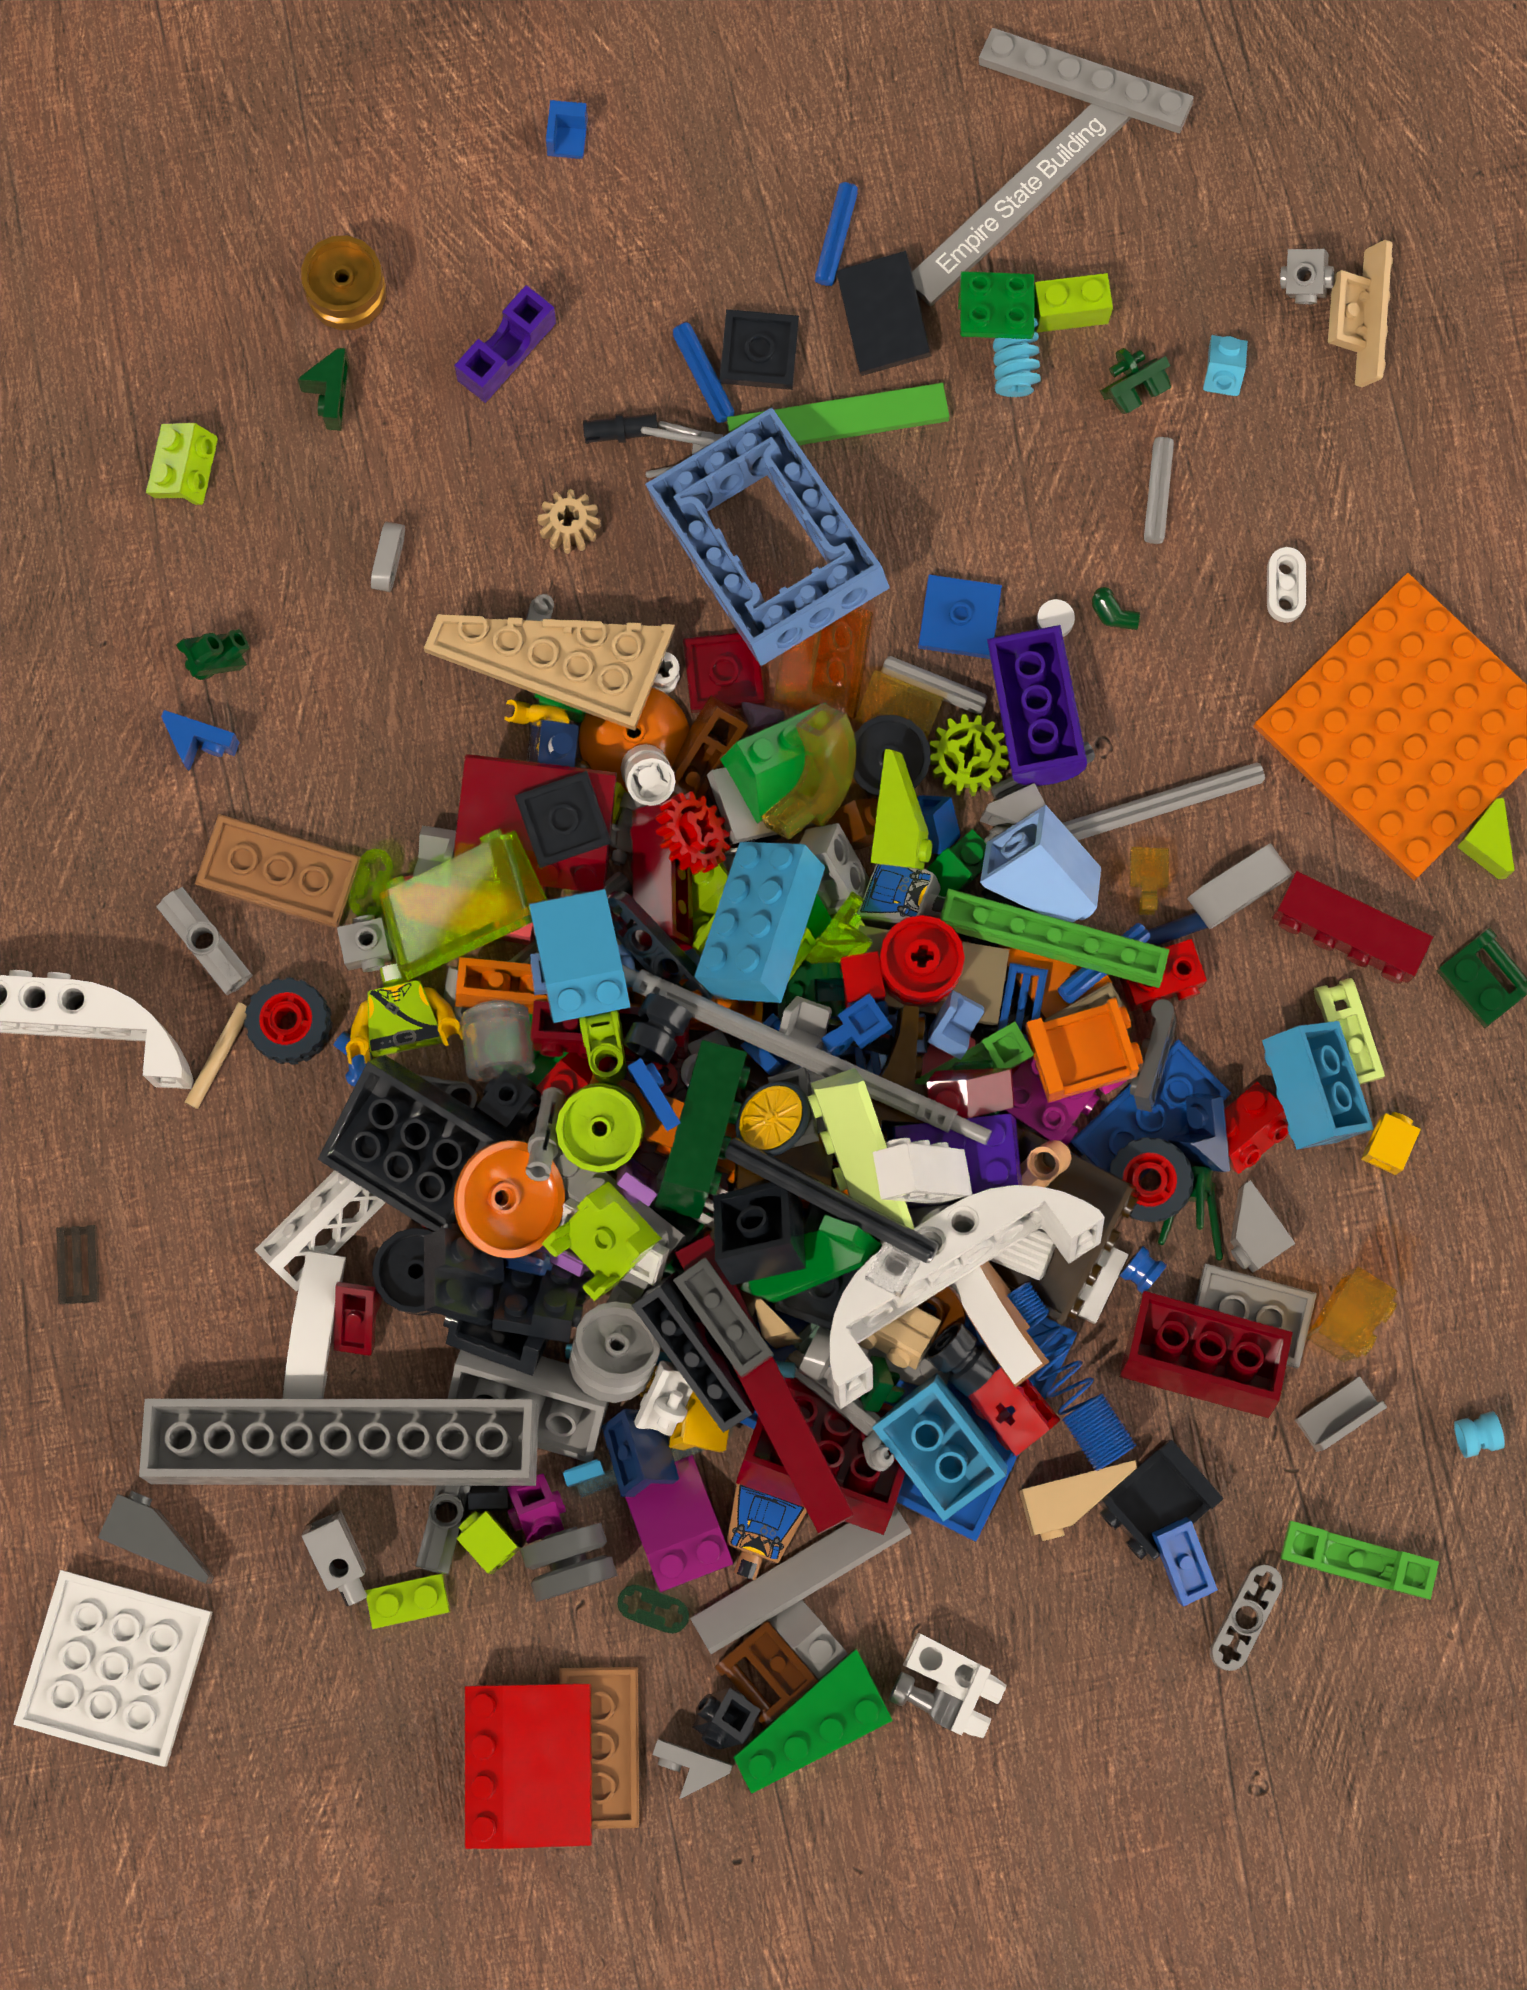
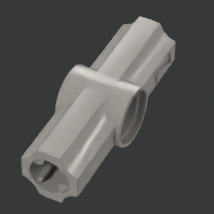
M183 887L170 892L156 906L226 995L239 990L253 976ZM204 933L213 934L214 940L210 947L206 949L196 948V940L200 935Z

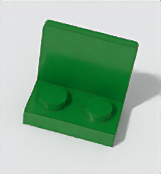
M961 271L958 292L960 335L962 337L1032 339L1034 337V274Z

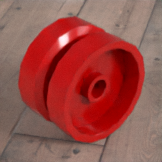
M925 915L908 917L894 925L883 939L879 957L884 988L888 994L903 1005L917 1006L919 1008L934 1006L949 996L959 982L965 960L962 941L955 930L941 919ZM917 958L925 959L927 961L926 967H918V961L914 960Z

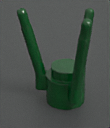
M1191 1166L1194 1180L1193 1191L1188 1201L1196 1202V1228L1199 1230L1204 1228V1202L1207 1201L1215 1257L1218 1261H1221L1223 1259L1215 1199L1216 1183L1212 1182L1213 1171L1206 1167ZM1174 1216L1164 1220L1158 1239L1159 1245L1165 1244Z

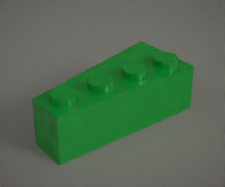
M856 1648L852 1650L842 1661L818 1680L813 1687L733 1756L751 1794L893 1721Z

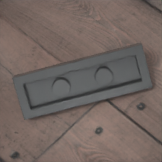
M706 1257L673 1280L742 1378L774 1356V1353Z

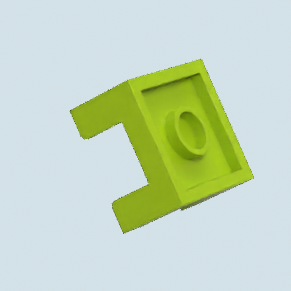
M609 1181L588 1194L577 1205L579 1210L573 1217L553 1231L542 1243L554 1257L571 1248L593 1272L595 1277L585 1283L583 1289L594 1301L614 1288L662 1239Z

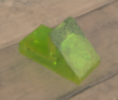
M853 891L849 894L805 958L810 963L840 962L842 957L863 954L868 950L873 941L855 928L862 917L856 912L865 899Z

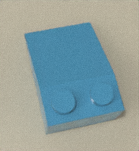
M600 889L530 903L529 908L553 1022L556 1023L629 1008L630 1002L606 890Z

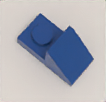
M166 710L163 711L161 716L188 771L191 769L199 745H202L201 750L213 756L223 757L224 753L235 756L240 743L235 733Z

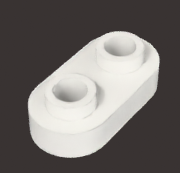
M1290 547L1276 550L1267 564V609L1275 620L1286 623L1296 620L1306 605L1305 558L1298 550ZM1279 566H1289L1291 573L1283 574L1279 570ZM1287 600L1291 604V609H1282L1279 601Z

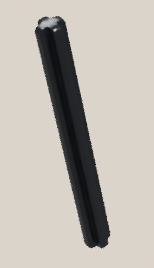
M733 1138L728 1144L725 1157L848 1223L858 1226L867 1233L924 1263H930L935 1257L938 1243L739 1138Z

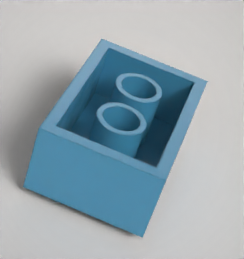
M1339 1021L1301 1025L1262 1040L1265 1049V1060L1271 1068L1277 1087V1098L1283 1105L1288 1121V1132L1297 1150L1338 1143L1374 1130Z

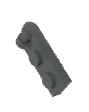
M1166 999L1157 1000L1151 1007L1154 1022L1151 1038H1144L1141 1047L1142 1060H1144L1141 1073H1137V1077L1132 1078L1130 1094L1134 1095L1137 1109L1148 1112L1153 1110L1177 1025L1173 1004Z

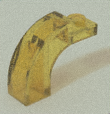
M824 703L795 725L805 748V765L798 783L785 797L761 816L766 828L787 839H791L795 834L799 833L809 822L819 827L824 826L840 807L853 778L856 763V742L851 724L845 713Z

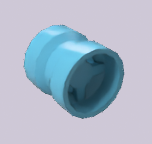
M1494 1411L1480 1414L1479 1418L1474 1420V1422L1468 1418L1454 1422L1457 1443L1465 1458L1478 1455L1481 1448L1495 1451L1505 1446L1503 1430Z

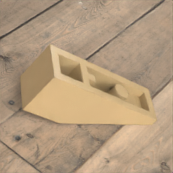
M1135 1460L1103 1468L1099 1471H1091L1020 1490L1019 1493L1031 1536L1041 1534L1042 1541L1065 1536L1063 1528L1075 1524L1137 1468Z

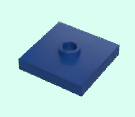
M929 575L918 649L991 659L987 639L995 637L1002 585Z

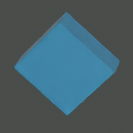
M598 1459L565 1470V1473H563L567 1487H572L605 1475L602 1463Z

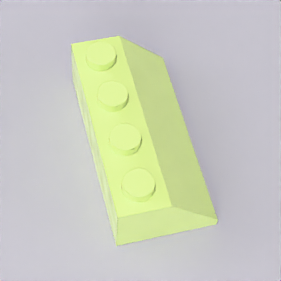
M852 1068L812 1082L811 1086L814 1094L807 1096L815 1119L821 1116L823 1118L827 1131L821 1132L820 1135L827 1155L835 1153L839 1167L832 1170L840 1192L847 1189L849 1196L911 1229H915L905 1201L882 1200L880 1197L873 1152L886 1149L887 1146L864 1079L856 1068Z

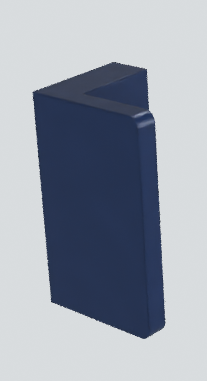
M623 1409L602 1426L621 1497H634L651 1483L674 1484L679 1480L667 1435L654 1429L636 1428L634 1420L639 1410Z

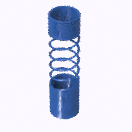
M1027 1282L1007 1294L1009 1300L1014 1304L1028 1324L1033 1322L1027 1333L1049 1314L1048 1308H1045L1046 1305H1043L1039 1295H1037V1292H1034L1035 1289L1030 1285L1031 1282ZM1053 1327L1031 1338L1034 1341L1053 1332L1038 1345L1040 1349L1060 1331V1327ZM1067 1343L1044 1353V1356L1047 1357L1064 1349L1035 1376V1380L1047 1379L1075 1366L1047 1392V1398L1058 1396L1087 1383L1060 1407L1057 1414L1064 1415L1073 1411L1065 1416L1062 1421L1067 1425L1066 1428H1069V1431H1071L1075 1441H1078L1077 1444L1084 1451L1088 1461H1091L1090 1464L1095 1468L1094 1471H1099L1133 1449L1136 1443L1129 1436L1130 1433H1127L1128 1430H1125L1123 1423L1116 1416L1117 1414L1114 1413L1115 1410H1112L1108 1400H1106V1397H1103L1104 1394L1102 1393L1064 1410L1093 1383L1094 1378H1086L1052 1393L1074 1374L1083 1363L1080 1360L1041 1376L1069 1351L1071 1344Z

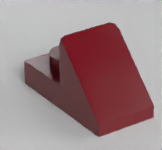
M343 1282L336 1283L334 1351L372 1355L375 1348L376 1314L382 1303V1297L376 1290V1287Z

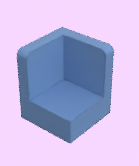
M952 990L930 1024L927 1042L961 1060L969 1047L970 1034L984 1014V1007Z

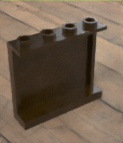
M1016 1123L1021 1164L1028 1158L1032 1150L1049 1140ZM1044 1152L1043 1162L1047 1167L1055 1169L1054 1157L1050 1153ZM1070 1152L1071 1163L1068 1169L1059 1174L1046 1188L1065 1192L1099 1209L1105 1217L1101 1243L1069 1264L1056 1247L1046 1274L1041 1280L1034 1279L989 1260V1263L1011 1292L1021 1285L1031 1282L1030 1285L1035 1289L1034 1292H1037L1043 1305H1046L1045 1308H1048V1315L1058 1320L1057 1324L1061 1326L1067 1323L1068 1319L1073 1321L1077 1319L1085 1303V1300L1081 1299L1080 1296L1086 1284L1093 1287L1103 1269V1266L1097 1264L1104 1250L1111 1253L1121 1234L1115 1228L1122 1216L1127 1219L1130 1217L1139 1199L1133 1196L1137 1188L1136 1186Z

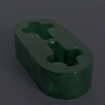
M639 1585L627 1586L618 1596V1609L629 1620L671 1634L680 1632L688 1623V1608L682 1601ZM635 1591H639L642 1593L641 1600L652 1604L651 1611L637 1609L635 1614H631L628 1612L629 1605L624 1603V1598L626 1595L633 1596ZM675 1604L679 1606L678 1613L683 1616V1620L681 1623L674 1622L672 1627L665 1626L666 1619L654 1614L656 1607L670 1609L671 1605Z

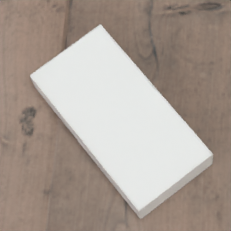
M1113 1248L1111 1253L1104 1250L1097 1263L1103 1266L1093 1287L1086 1284L1080 1296L1081 1299L1085 1300V1303L1078 1315L1079 1317L1096 1324L1129 1254Z

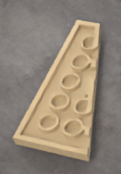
M438 614L424 646L425 653L635 731L674 634L675 625L645 626L641 625V623L622 625L603 624L602 621L555 619L530 621L523 620V618L508 617V620L484 619L483 616Z

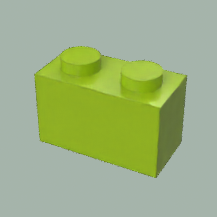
M1108 273L1035 282L1034 318L1038 320V325L1036 326L1037 333L1109 323L1113 304Z
M475 1511L458 1527L463 1533L456 1539L488 1574L493 1575L522 1548L496 1518L486 1511L482 1515Z

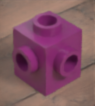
M544 1473L536 1476V1486L507 1487L513 1508L507 1510L509 1519L515 1532L522 1529L528 1544L564 1530L559 1514L566 1512L559 1491L551 1492Z

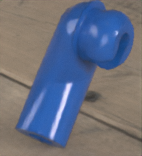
M344 1031L333 1045L347 1056L346 1045L350 1041L351 1035ZM356 1055L352 1059V1064L348 1063L349 1071L346 1073V1081L353 1087H355L366 1066L364 1055Z

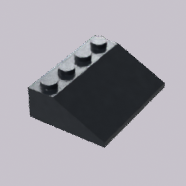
M383 1055L367 1062L317 1160L427 1229L435 1232L440 1230L442 1225L458 1223L454 1210V1192L457 1179L467 1161L487 1145L510 1140L512 1133L393 1059Z

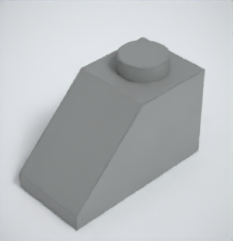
M1250 1180L1238 1190L1230 1242L1234 1246L1231 1253L1237 1263L1243 1269L1248 1267L1253 1273L1293 1246L1295 1242Z

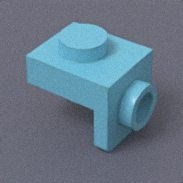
M1211 336L1207 372L1203 385L1204 391L1232 396L1239 395L1246 369L1248 341L1231 336Z

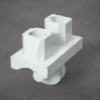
M663 1360L659 1362L655 1371L656 1376L648 1392L642 1398L641 1407L634 1423L636 1428L654 1429L665 1435L672 1436L677 1423L683 1422L687 1415L685 1406L693 1390L672 1362Z

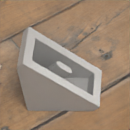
M1034 783L988 804L981 815L980 822L994 827L1010 828L1046 804Z

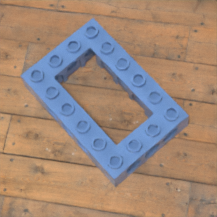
M772 407L645 484L656 508L760 666L889 589L881 564ZM768 476L827 562V565L820 569L817 566L811 570V575L788 589L786 587L781 588L778 595L765 602L759 587L755 582L751 583L741 560L737 555L733 556L723 533L719 528L715 529L707 511L763 477Z

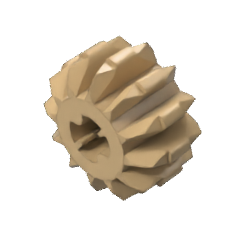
M572 489L568 490L567 498L562 499L561 494L555 492L553 494L555 504L544 501L542 509L545 513L538 515V524L544 526L540 530V535L543 539L551 538L549 543L553 550L563 543L564 552L567 554L571 552V545L576 544L580 551L585 550L583 539L594 542L596 540V533L593 530L601 527L600 519L595 517L598 513V507L596 504L588 505L589 498L586 494L581 495L576 500L574 490ZM567 517L574 518L571 526H564Z

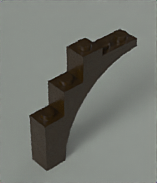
M904 1005L898 1010L892 1049L878 1076L928 1098L927 1085L915 1084V1078L920 1079L922 1074L923 1059L922 1055H917V1040H923L925 1019L924 1017H919V1007ZM870 1098L880 1128L882 1124L905 1126L926 1123ZM881 1130L887 1146V1130ZM818 1133L819 1141L790 1148L784 1153L774 1156L837 1189V1182L832 1170L838 1168V1165H833V1159H836L835 1153L827 1155L820 1133ZM735 1163L733 1191L771 1182Z

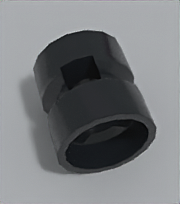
M649 993L646 995L638 1011L641 1021L632 1023L623 1043L628 1049L642 1058L660 1065H668L678 1046L675 1037L683 1036L692 1018V1014L671 999Z
M956 1322L945 1329L933 1341L925 1357L938 1371L950 1372L949 1382L961 1394L969 1396L979 1390L992 1377L999 1363L984 1344L975 1346L977 1339L961 1322Z

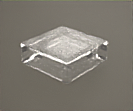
M884 1242L865 1274V1280L901 1298L919 1267L920 1260Z

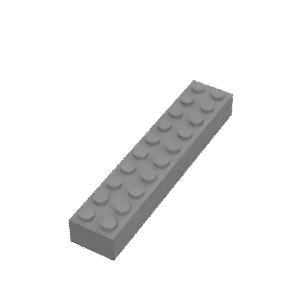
M145 1399L139 1477L150 1484L536 1486L539 1408L532 1399Z

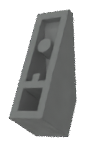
M132 1490L128 1497L117 1494L98 1536L99 1539L205 1584L212 1583L214 1576L161 1511L150 1506L153 1499Z

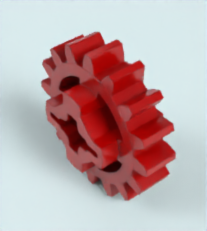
M690 791L685 795L681 792L660 806L662 813L658 814L655 819L662 824V827L656 830V834L664 837L665 841L660 846L662 849L669 848L671 851L669 860L671 862L678 859L682 871L690 867L692 874L696 875L701 871L705 874L726 860L724 853L730 850V846L724 842V839L730 836V832L722 830L721 825L725 822L724 817H716V805L706 806L705 796L696 799L694 792Z

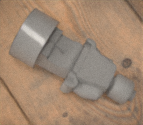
M624 792L619 807L622 810L618 825L612 823V844L610 845L617 850L613 851L611 861L617 866L625 864L627 859L625 852L633 853L630 835L632 810L647 806L634 800L630 793Z

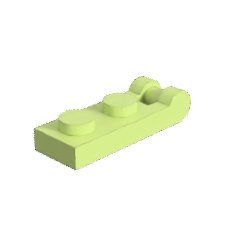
M1353 979L1341 980L1339 985L1330 988L1327 985L1314 988L1315 999L1318 1007L1321 1009L1325 1023L1340 1022L1359 1084H1365L1385 1077ZM1344 999L1347 1009L1336 1011L1334 1002Z

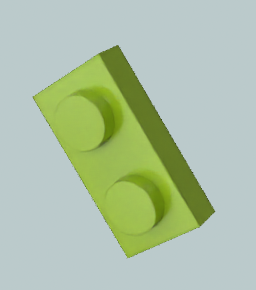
M443 1574L365 1590L372 1629L450 1612Z

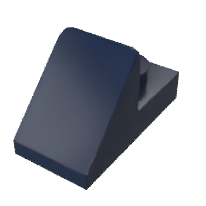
M1201 1093L1185 1096L1189 1133L1168 1139V1142L1178 1147L1195 1166L1206 1167L1218 1172L1230 1171L1223 1096Z

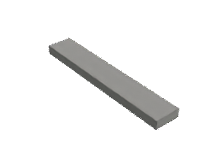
M896 1506L884 1535L848 1523L756 1578V1581H751L690 1619L710 1654H713L912 1532Z

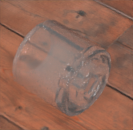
M494 1000L477 1004L463 1012L461 1015V1027L468 1078L475 1081L489 1082L492 1078L499 1077L504 1070L514 1077L518 1073L526 1076L535 1070L533 1043L530 1038L531 1023L527 1006L512 1001Z

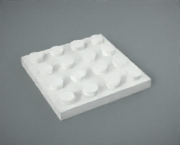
M60 1570L13 1725L166 1767L213 1612Z

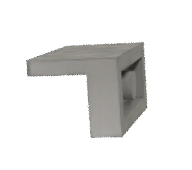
M1357 1377L1296 1418L1295 1421L1315 1451L1319 1452L1342 1439L1386 1409L1387 1406L1384 1401L1377 1402L1361 1377Z

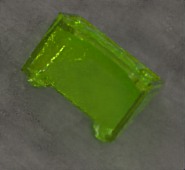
M499 828L480 837L482 845L407 881L401 875L382 884L385 891L379 894V899L397 968L404 982L424 975L532 923L529 904L545 901L547 898L515 831L503 835Z

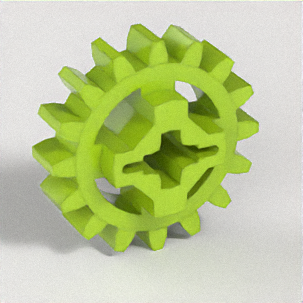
M962 714L959 724H956L954 720L949 718L946 723L947 731L938 727L935 732V736L940 741H930V750L936 752L930 755V764L938 765L933 770L932 776L934 778L943 776L945 779L942 787L946 789L951 784L955 785L956 795L959 796L963 788H969L971 797L976 795L977 787L979 786L986 792L990 791V779L999 783L1002 779V774L997 769L1006 770L1009 763L1001 758L1008 755L1007 746H1000L1005 734L1001 732L994 735L995 723L993 721L988 723L986 727L981 725V715H977L974 722H969L967 715ZM968 733L967 736L958 741L952 739L958 734ZM980 737H983L989 743L992 750L985 748ZM972 742L973 757L969 761L967 768H964V753ZM945 760L952 762L957 770V774L951 771ZM978 770L986 771L978 777L969 778L971 774Z

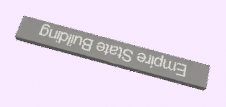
M1090 104L912 271L917 295L927 305L933 306L960 280L961 271L969 272L1132 117Z

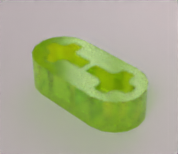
M381 849L366 851L359 861L349 896V905L356 917L374 915L376 919L384 909L394 874V865L388 853ZM377 858H381L383 866L387 868L385 871H378L375 882L370 881L372 872L367 865L368 863L374 864ZM368 888H372L371 897L377 904L375 907L369 906L367 912H364L361 905L357 903L358 898L365 899Z

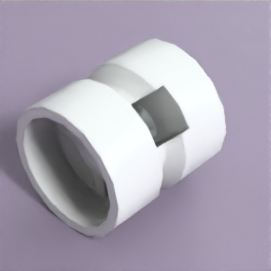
M643 744L635 746L623 757L621 763L622 778L634 800L640 804L652 806L661 804L670 797L674 791L676 781L674 772L662 750L652 745Z

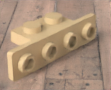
M1383 240L1365 250L1363 276L1343 270L1334 274V285L1331 291L1328 343L1357 352L1355 385L1359 387H1365L1381 380L1386 366L1384 359L1385 343L1388 333L1387 315L1388 303L1390 301V272L1393 264L1392 242L1388 240Z

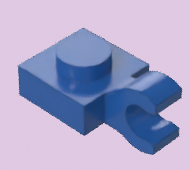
M869 993L838 1014L843 1025L826 1034L821 1040L828 1051L837 1057L846 1051L853 1041L862 1049L893 1027Z

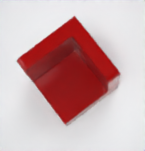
M878 951L842 957L840 964L845 987L846 1008L869 993L876 1003L885 1001L886 994Z

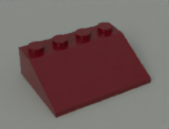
M466 754L455 837L453 875L586 892L604 889L608 874L610 844L539 868L515 795L588 771L611 838L617 772Z
M784 1377L855 1515L845 1520V1522L884 1535L894 1511L906 1472L895 1457L892 1465L885 1471L872 1469L866 1462L862 1446L863 1441L868 1436L797 1378ZM883 1403L879 1412L875 1413L882 1418L894 1406ZM758 1417L736 1483L804 1507Z

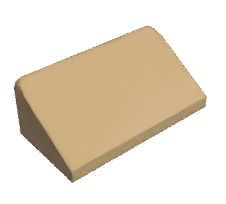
M762 1299L756 1300L755 1307L762 1337L771 1346L777 1349L802 1342V1339Z

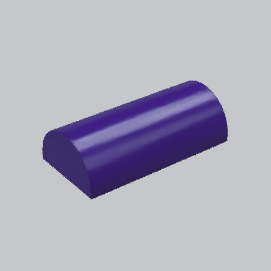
M1061 625L987 639L1014 781L1023 785L1035 783L1036 786L1063 782L1079 775L1086 769L1087 759Z

